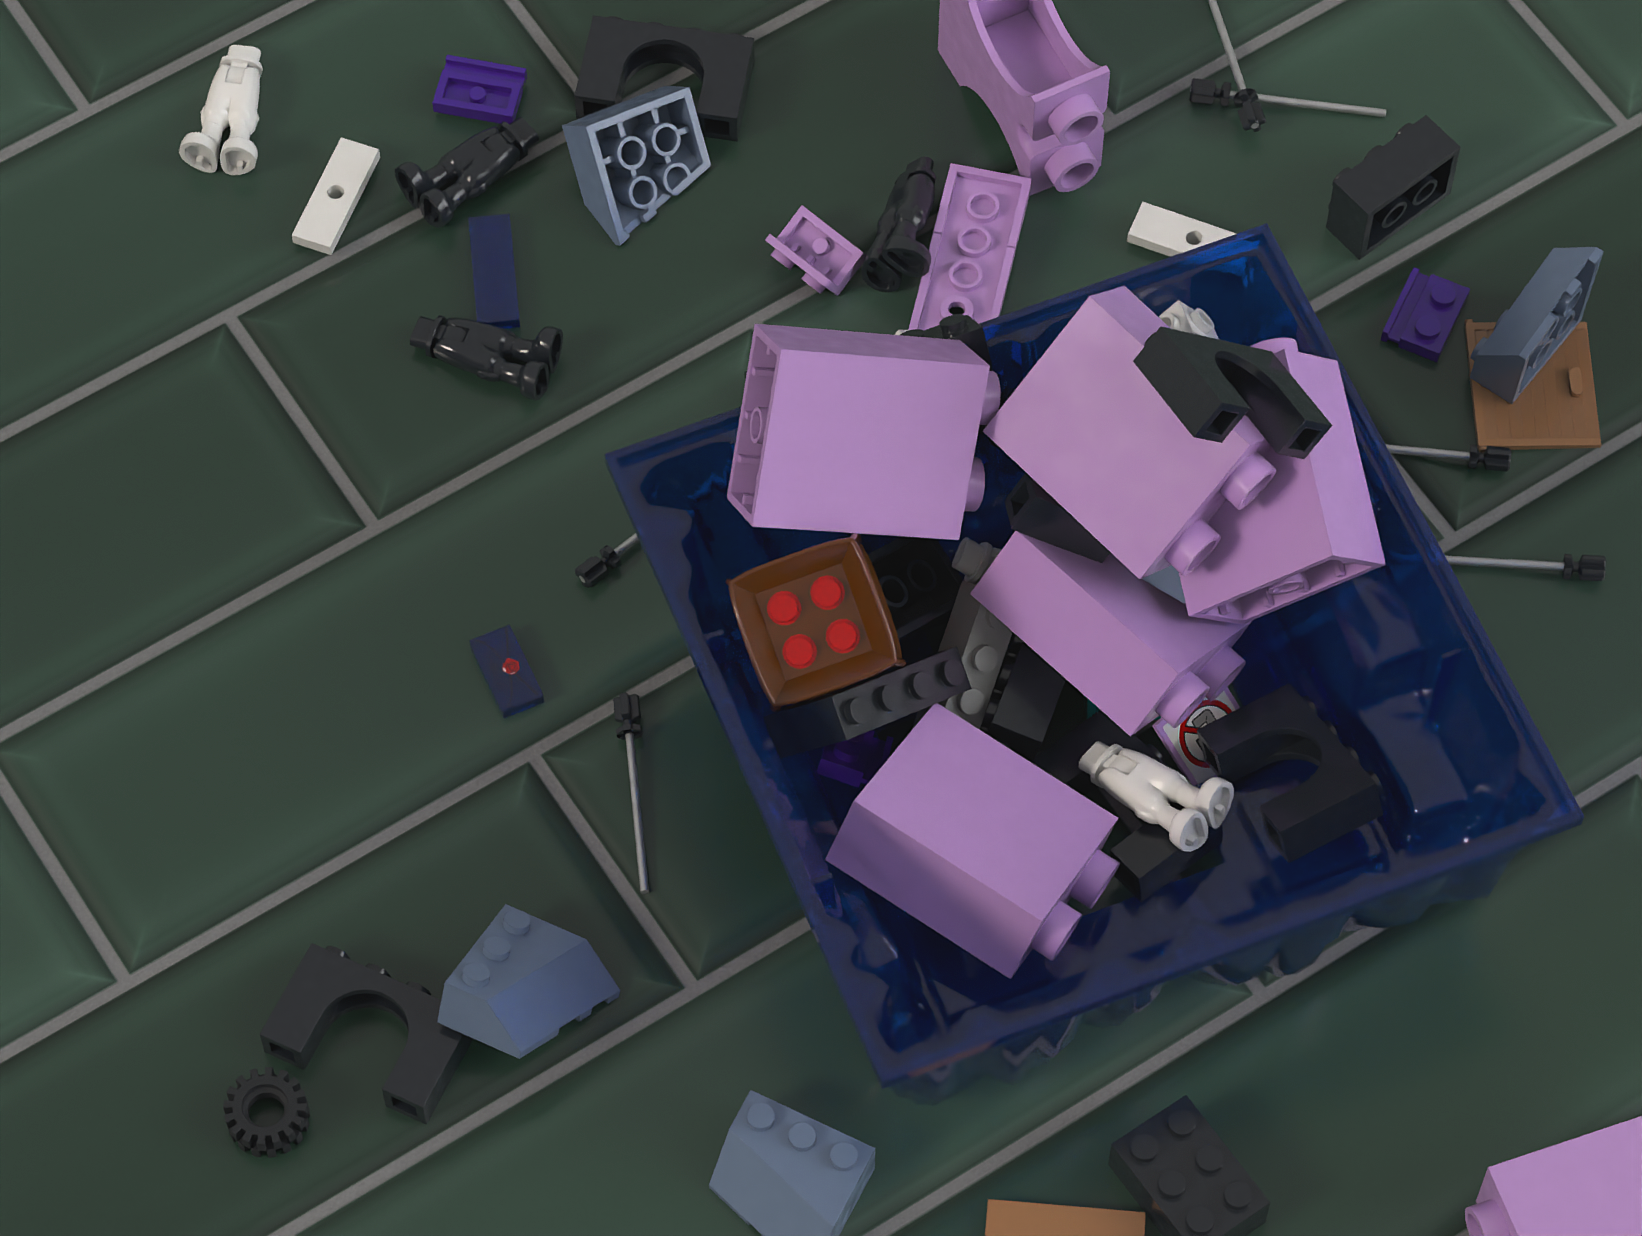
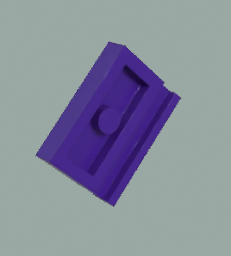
M453 55L446 56V64L444 69H442L432 102L434 112L494 123L504 121L510 124L515 121L523 94V86L527 80L526 68Z
M1413 267L1382 331L1381 340L1384 342L1391 340L1398 343L1399 348L1438 362L1468 299L1470 288L1431 274L1429 277L1419 273V269Z
M870 730L851 739L824 746L816 773L858 788L860 783L868 784L888 760L893 737L887 736L886 740L883 741L874 738L875 731Z

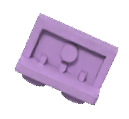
M801 205L777 238L769 234L765 239L775 248L771 256L789 270L795 264L806 272L801 279L820 294L827 288L838 296L861 267L866 256L865 253L803 205Z

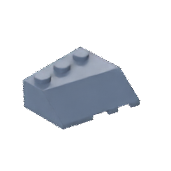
M663 86L562 125L584 204L615 245L620 246L630 237V232L642 222L649 221L657 214L656 210L670 197L681 193L711 166L690 87Z
M1598 247L1553 248L1511 308L1505 310L1500 316L1488 339L1483 337L1474 348L1470 357L1474 360L1470 378L1505 401L1513 404L1582 320L1604 251Z
M505 904L445 981L437 1023L520 1059L557 1036L559 1028L573 1019L581 1021L589 1016L592 1008L602 1001L610 1003L618 998L620 989L587 939Z
M750 1090L729 1128L710 1180L709 1188L745 1223L752 1225L762 1236H839L875 1169V1148Z

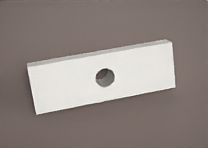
M342 137L340 138L292 233L293 243L332 255L380 159L379 149Z
M1142 202L1127 238L1129 243L1245 282L1260 246V241L1146 202Z

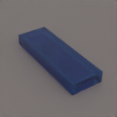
M510 214L468 217L477 321L504 329L520 327Z

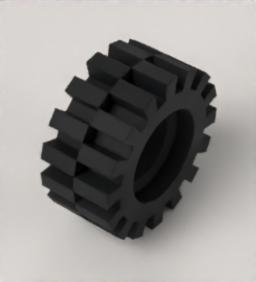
M265 1067V1074L262 1075L258 1074L257 1068L249 1070L251 1078L246 1080L243 1075H240L235 1079L237 1088L235 1089L230 1086L226 1092L228 1100H224L223 1109L230 1136L234 1142H238L241 1150L246 1153L248 1148H250L252 1155L256 1157H261L262 1151H267L268 1158L277 1157L275 1150L282 1148L284 1154L292 1150L290 1143L294 1141L298 1145L303 1140L301 1132H307L309 1127L308 1117H310L304 1089H301L300 1082L295 1077L290 1080L289 1074L285 1070L280 1069L278 1075L274 1073L273 1067ZM264 1098H274L284 1106V1114L281 1120L268 1127L254 1124L249 1118V1112L253 1104Z

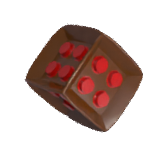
M853 533L850 538L824 542L754 567L733 579L727 578L725 581L729 585L733 611L750 661L761 688L771 704L770 709L773 712L781 710L784 705L817 698L878 676L896 666L906 665V661L902 659L898 635L871 560L861 544L862 537L858 533Z

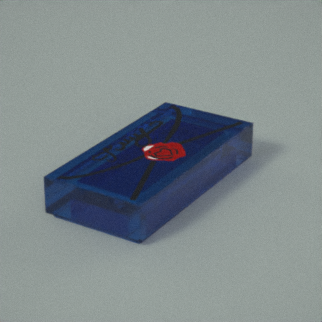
M510 625L469 640L473 655L503 718L544 703V695Z

